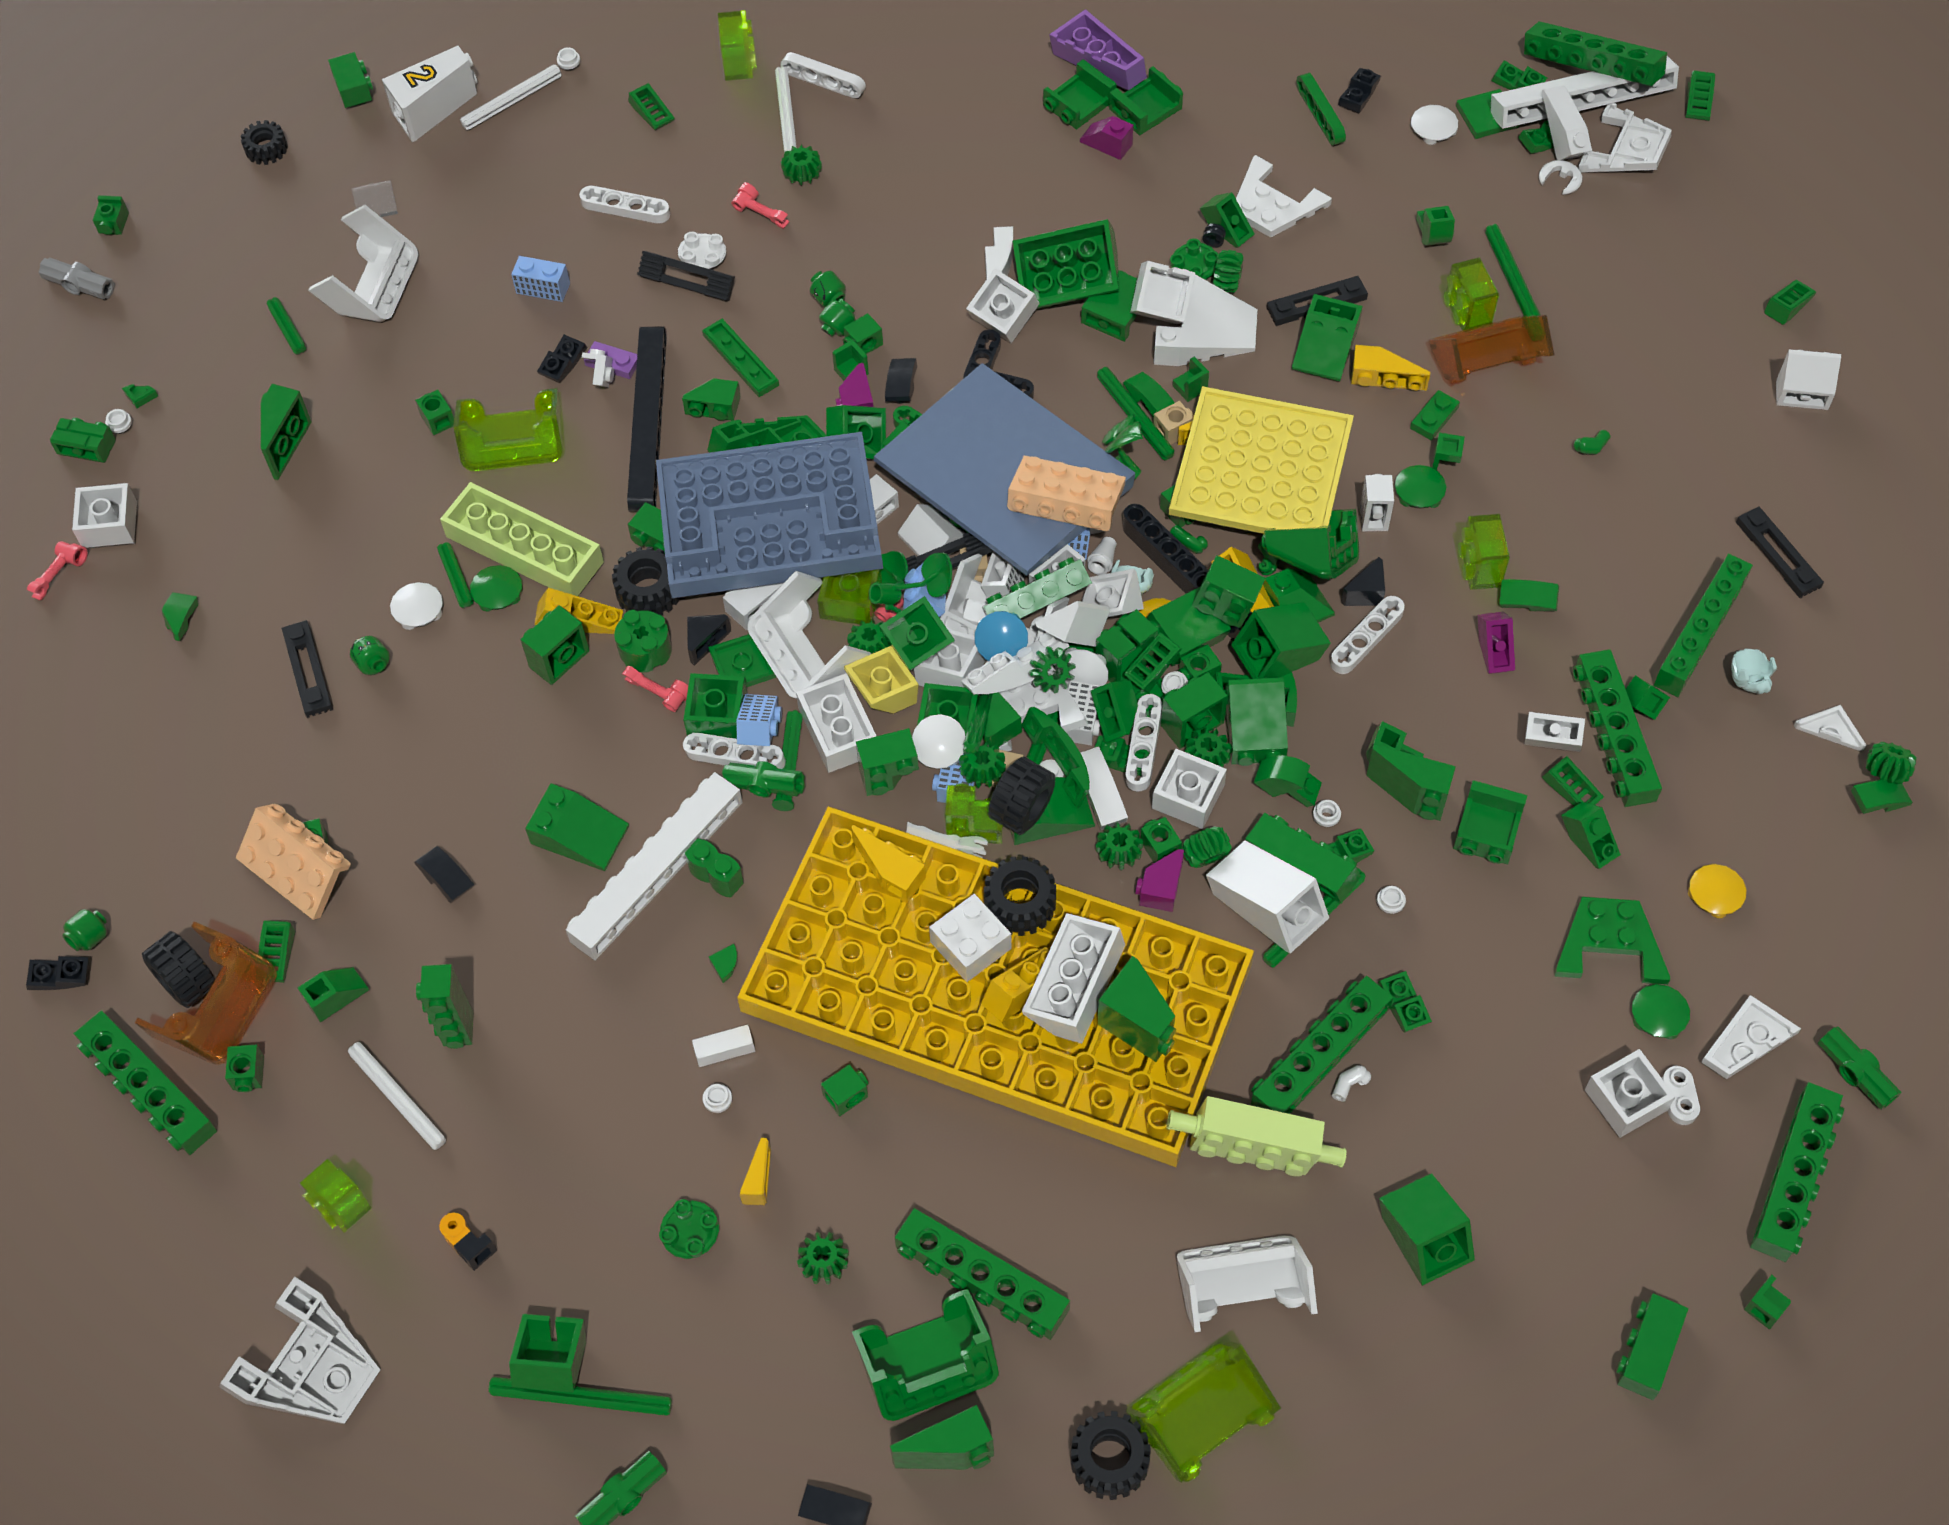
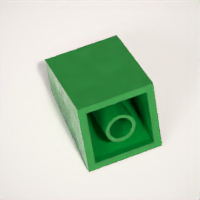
M1305 602L1254 610L1231 645L1252 679L1280 678L1319 661L1331 642Z
M1284 678L1228 680L1225 713L1228 740L1231 745V765L1249 766L1253 763H1261V760L1272 756H1287L1288 739Z
M1132 956L1099 999L1098 1025L1157 1062L1162 1054L1166 1056L1175 1043L1173 1040L1176 1028H1174L1175 1014L1138 959Z
M1432 1173L1379 1198L1382 1219L1422 1286L1475 1260L1470 1219Z

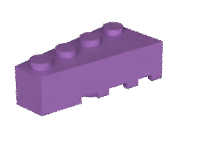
M1086 9L1049 34L1053 55L1074 65L1084 59L1122 88L1130 90L1147 78L1144 58Z

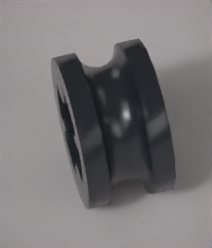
M1209 224L1205 227L1202 240L1210 247H1220L1224 243L1226 230L1219 224Z

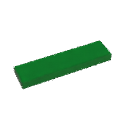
M723 318L702 330L706 340L758 397L779 386V380Z

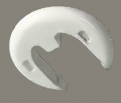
M1551 161L1545 164L1539 172V181L1542 186L1550 174L1555 171H1560L1559 176L1562 178L1571 176L1572 180L1567 188L1564 189L1562 195L1575 192L1582 183L1581 171L1568 161Z

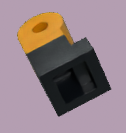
M455 1212L448 1213L441 1219L439 1228L442 1235L473 1271L497 1251L493 1242L485 1233L477 1238L470 1231L468 1224L461 1214Z

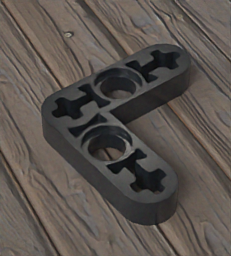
M988 329L980 333L965 369L963 379L980 365L976 362L978 358H987L989 361L984 365L991 370L993 369L1001 348V337L998 332ZM989 340H992L989 345V350L986 349V343H988ZM996 372L1019 390H1027L1023 393L1032 399L1034 398V385L1030 380Z

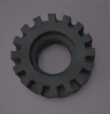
M264 120V124H261L260 121H256L257 125L254 126L251 123L249 125L250 129L245 128L243 130L244 134H241V143L247 158L251 162L255 161L256 164L260 165L263 161L264 165H268V161L275 163V158L280 160L283 158L282 154H286V149L288 148L287 141L279 124L276 125V122L272 121L269 124L268 120ZM271 140L266 144L258 145L262 141Z

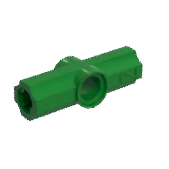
M758 761L756 766L730 762L722 770L723 778L738 789L749 790L754 795L760 797H769L771 793L797 796L802 794L805 788V776L801 771L778 769L775 765L765 761Z
M1839 1026L1827 1032L1817 1043L1839 1066L1842 1078L1853 1087L1858 1086L1880 1110L1889 1106L1902 1093L1880 1070L1879 1061L1874 1054L1867 1049H1860Z
M648 1451L624 1473L620 1472L611 1477L601 1488L600 1494L575 1515L576 1519L581 1525L611 1524L619 1515L622 1517L630 1513L640 1503L642 1495L667 1474L666 1470L658 1459Z

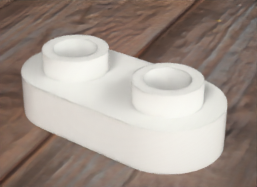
M1672 1066L1665 1071L1662 1077L1663 1081L1675 1095V1099L1668 1110V1115L1677 1124L1689 1125L1696 1120L1700 1112L1693 1076L1684 1067ZM1678 1076L1682 1078L1683 1082L1679 1083L1675 1081L1674 1077ZM1680 1104L1688 1105L1690 1110H1684Z

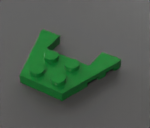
M1595 897L1581 898L1555 970V977L1581 978L1583 974L1582 951L1641 956L1642 983L1669 984L1670 974L1640 901Z

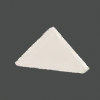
M1841 705L1799 719L1794 724L1797 730L1858 751H1863L1867 746Z

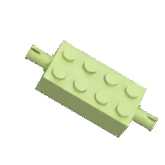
M1207 1096L1195 1116L1170 1110L1166 1128L1168 1130L1172 1129L1192 1134L1190 1150L1198 1152L1203 1157H1224L1231 1163L1241 1164L1246 1162L1256 1164V1167L1259 1169L1283 1170L1290 1176L1306 1175L1317 1162L1336 1165L1342 1168L1346 1160V1148L1322 1144L1325 1122L1210 1096Z

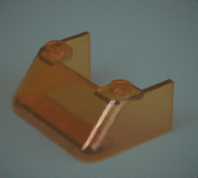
M1547 315L1513 317L1429 339L1431 351L1445 379L1451 380V383L1467 380L1466 375L1471 374L1470 372L1513 361H1521L1522 365L1537 362L1536 357L1554 355Z
M193 922L191 927L206 942L211 944L209 948L211 959L223 966L195 1016L184 1012L175 1013L168 1018L163 1028L140 1018H137L135 1023L154 1039L214 1065H221L227 1062L228 1047L238 1046L274 983L277 972L269 960L232 937Z

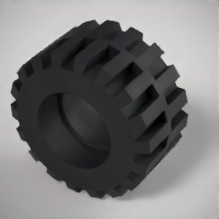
M639 547L633 553L631 550L628 551L625 558L620 557L618 559L619 565H614L612 581L617 601L622 609H625L626 612L629 610L651 611L663 616L664 611L670 612L672 610V604L677 605L679 599L671 597L667 563L662 549L658 548L655 551L653 547H647L646 550H642V547ZM645 579L658 580L651 586H636V584Z
M1020 757L1005 771L992 794L988 813L990 819L1019 835L1026 833L1039 820L1051 799L1055 787V774L1026 757Z
M1015 856L1010 857V862L1006 863L1004 860L998 862L999 868L993 867L990 870V876H987L985 879V906L1009 930L1011 935L1013 931L1018 932V936H1025L1026 931H1029L1030 934L1037 933V927L1041 929L1046 927L1047 920L1051 921L1053 911L1056 909V884L1053 874H1049V868L1046 865L1040 867V861L1034 859L1030 862L1028 857L1022 856V860H1016ZM1021 888L1031 891L1036 897L1030 902L1017 904L1006 899L1005 895L1011 890Z
M169 931L142 952L143 961L164 989L184 1007L190 1008L217 986L216 979L205 962L175 932Z
M1104 1411L1097 1413V1418L1093 1419L1090 1416L1085 1419V1425L1082 1426L1080 1424L1076 1430V1436H1073L1071 1446L1072 1472L1076 1474L1078 1484L1085 1486L1084 1490L1087 1493L1091 1494L1092 1491L1097 1493L1096 1498L1103 1499V1496L1107 1495L1110 1496V1500H1117V1495L1121 1494L1125 1498L1130 1495L1132 1489L1136 1491L1140 1487L1141 1481H1144L1147 1476L1151 1454L1148 1436L1146 1432L1142 1433L1141 1425L1137 1421L1134 1424L1130 1422L1131 1416L1124 1414L1123 1418L1118 1417L1117 1411H1111V1416H1105ZM1104 1441L1118 1442L1128 1451L1129 1461L1120 1469L1105 1470L1099 1467L1092 1459V1450Z

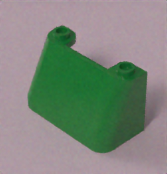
M1356 509L1332 510L1329 526L1295 529L1268 528L1262 536L1263 549L1267 550L1269 555L1322 579L1337 578L1356 564L1359 559Z
M968 1289L952 1294L944 1300L942 1304V1317L886 1337L884 1330L878 1325H868L852 1331L877 1405L884 1419L895 1421L987 1387L996 1381L999 1370L991 1338Z

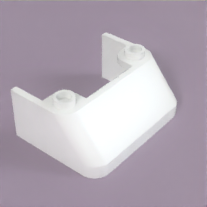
M363 205L344 215L341 221L360 235L356 243L357 251L368 261L355 292L333 275L314 284L308 291L340 315L383 322L391 318L417 261L418 251L410 240L367 205Z
M980 554L960 561L945 603V613L940 617L947 629L974 636L978 622L964 619L963 609L964 601L967 598L987 603V597L981 587L982 583L974 579L982 558ZM1063 597L1048 605L1045 615L1035 618L1031 623L1030 629L1026 627L1028 632L1027 647L1037 641L1042 634L1046 633L1036 627L1035 621L1066 607L1069 598Z
M795 571L748 622L750 636L788 695L793 698H797V691L845 674V665L871 655L870 652L845 645L826 665L823 663L802 631L809 624L812 617L811 607L806 600L823 584V581L820 578Z
M1276 1236L1182 1251L1177 1255L1186 1311L1194 1332H1201L1200 1322L1211 1320L1212 1316L1218 1312L1217 1306L1276 1297L1278 1302L1288 1308L1300 1307L1305 1303L1311 1314H1318L1313 1267L1295 1237Z

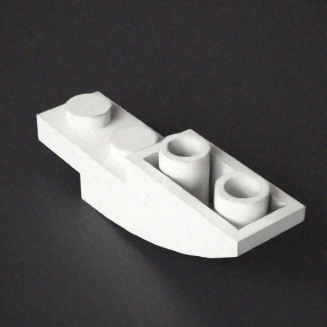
M1046 632L1030 646L1020 649L1017 655L1013 657L1006 651L994 655L988 663L972 670L961 682L973 694H990L1014 689L1035 679V677L1029 675V671L1036 668L1030 664V660H1039L1036 655L1037 651H1041L1045 655L1047 646L1052 647L1053 651L1057 647L1062 648L1064 651L1069 647V644Z

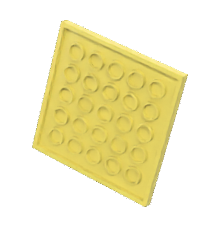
M1202 386L1169 507V515L1265 534L1264 531L1268 528L1295 529L1329 526L1354 415Z

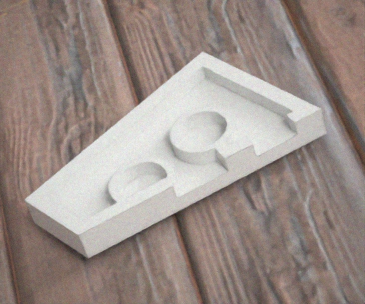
M1750 995L1703 1058L1702 1063L1725 1079H1728L1798 1034L1801 1028Z

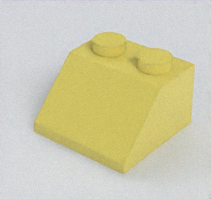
M892 646L844 666V670L871 708L894 714L917 703L919 684Z

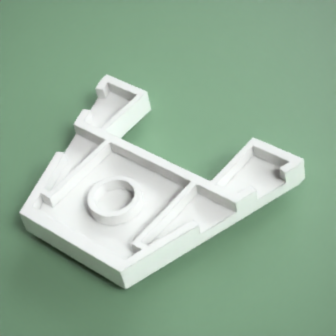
M1616 103L1607 104L1602 115V123L1621 126L1623 129L1611 154L1590 151L1583 155L1579 164V170L1581 172L1657 170L1670 141L1672 130L1648 118L1642 120L1634 116V112L1628 109L1625 111L1618 109Z
M1255 155L1236 197L1250 226L1271 238L1296 225V221L1303 217L1309 218L1315 215L1316 210L1322 207L1326 209L1331 205L1332 198L1315 188L1298 203L1263 183L1262 181L1272 172L1273 164Z
M1050 665V667L1052 668V670L1049 671L1048 673L1051 674V675H1053V674H1054L1053 670H1054V671H1056V670H1055V668L1053 667V665ZM1033 681L1014 689L999 692L1021 716L1022 723L1029 708L1036 707L1047 715L1059 711L1061 727L1065 732L1088 725L1086 718L1068 689L1063 688L1060 684L1058 693L1052 692L1051 688L1047 692H1043L1041 685L1035 686ZM1011 740L1001 745L999 750L1011 751Z

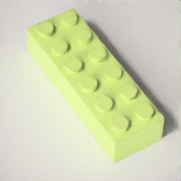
M472 482L467 485L440 519L447 538L504 566L510 567L546 587L575 596L581 593L604 563L599 544Z

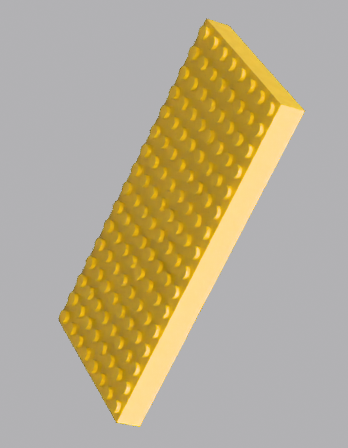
M828 806L739 992L737 999L740 1011L1177 1167L1189 1133L1172 1129L1168 1130L1166 1128L1169 1112L1174 1110L1179 1113L1196 1115L1252 966L1254 950L1056 884V909L1053 911L1051 921L1047 920V926L1043 929L1037 927V933L1034 934L1026 931L1025 936H1018V932L1013 931L1011 935L1012 949L966 982L930 942L929 927L973 894L984 903L985 879L987 876H990V870L993 867L999 868L998 864ZM853 825L860 829H869L878 839L884 842H892L903 853L915 855L923 861L926 878L908 903L882 889L853 842L851 831ZM1021 888L1011 890L1005 895L1006 899L1017 904L1030 902L1036 897L1031 891ZM1068 913L1120 927L1125 947L1106 990L1132 956L1137 958L1175 1014L1174 1028H1176V1032L1173 1036L1175 1043L1166 1056L1162 1054L1157 1062L1099 1026L1098 1009L1081 1044L1053 1035L1023 1015V1008L1007 1020L1001 1022L981 1002L992 979L1045 946L1050 950L1065 915Z

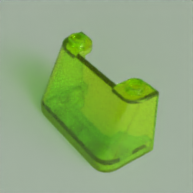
M558 388L538 392L534 400L535 409L485 415L484 407L480 401L476 399L457 400L453 428L462 466L470 471H480L557 461L561 457L563 450Z
M1223 1340L1210 1346L1137 1399L1127 1408L1126 1412L1131 1416L1133 1423L1137 1421L1141 1425L1142 1433L1146 1432L1148 1443L1173 1477L1182 1483L1183 1481L1189 1482L1200 1474L1199 1468L1202 1466L1200 1459L1247 1424H1258L1261 1427L1270 1423L1275 1418L1274 1413L1280 1410L1281 1407L1242 1344Z

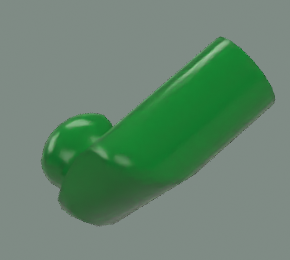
M1261 542L1258 545V549L1264 558L1261 563L1259 562L1258 568L1263 575H1271L1276 571L1280 559L1269 555L1267 550L1263 549Z

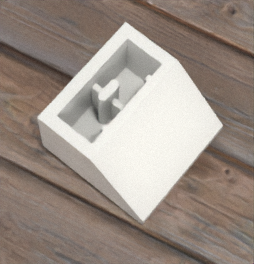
M1789 349L1776 380L1777 405L1828 410L1836 392L1841 354Z

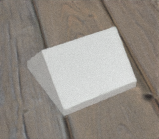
M917 504L898 531V536L917 556L960 539L965 534L962 529H958L953 525L949 517L935 506Z
M1135 569L1090 577L1092 584L1086 587L1082 602L1109 606L1110 613L1108 617L1130 613L1136 609H1144Z
M1076 601L1035 621L1036 627L1064 642L1096 647V639L1101 635L1110 609L1109 606Z

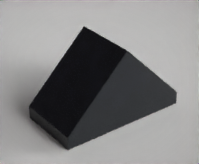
M1380 557L1375 559L1343 589L1341 603L1344 606H1377L1384 599L1383 560Z
M721 614L687 617V646L690 662L694 666L709 653L708 647L720 643L731 632L728 616Z

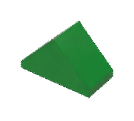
M997 692L992 693L984 739L988 741L989 747L996 744L1000 747L1022 733L1021 716Z

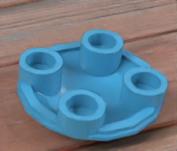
M996 611L988 614L979 621L975 630V645L978 652L988 661L994 655L1004 651L1013 657L1017 655L1020 649L1027 647L1028 632L1025 624L1015 613Z

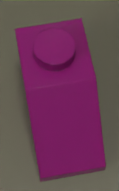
M1114 116L1092 123L1080 138V143L1121 160L1133 145V124Z
M859 363L840 385V398L835 399L836 406L874 407L864 363Z
M1504 611L1477 615L1479 643L1487 672L1491 674L1514 671L1513 618Z
M1178 849L1145 869L1144 879L1138 878L1135 892L1136 895H1140L1139 906L1173 912L1184 850Z

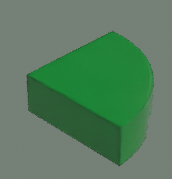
M131 384L122 388L124 394L136 409L158 397L156 390L148 385L145 387Z
M734 944L709 956V961L722 983L726 982L733 975L737 965L738 955Z

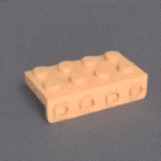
M1024 455L1008 489L1007 507L1014 512L1108 531L1111 527L1113 513L1124 489L1126 477Z
M278 804L255 808L236 856L237 860L312 920L321 918L339 873L348 870L351 865L341 852L331 848L324 842L323 838L308 830L301 821L294 819Z

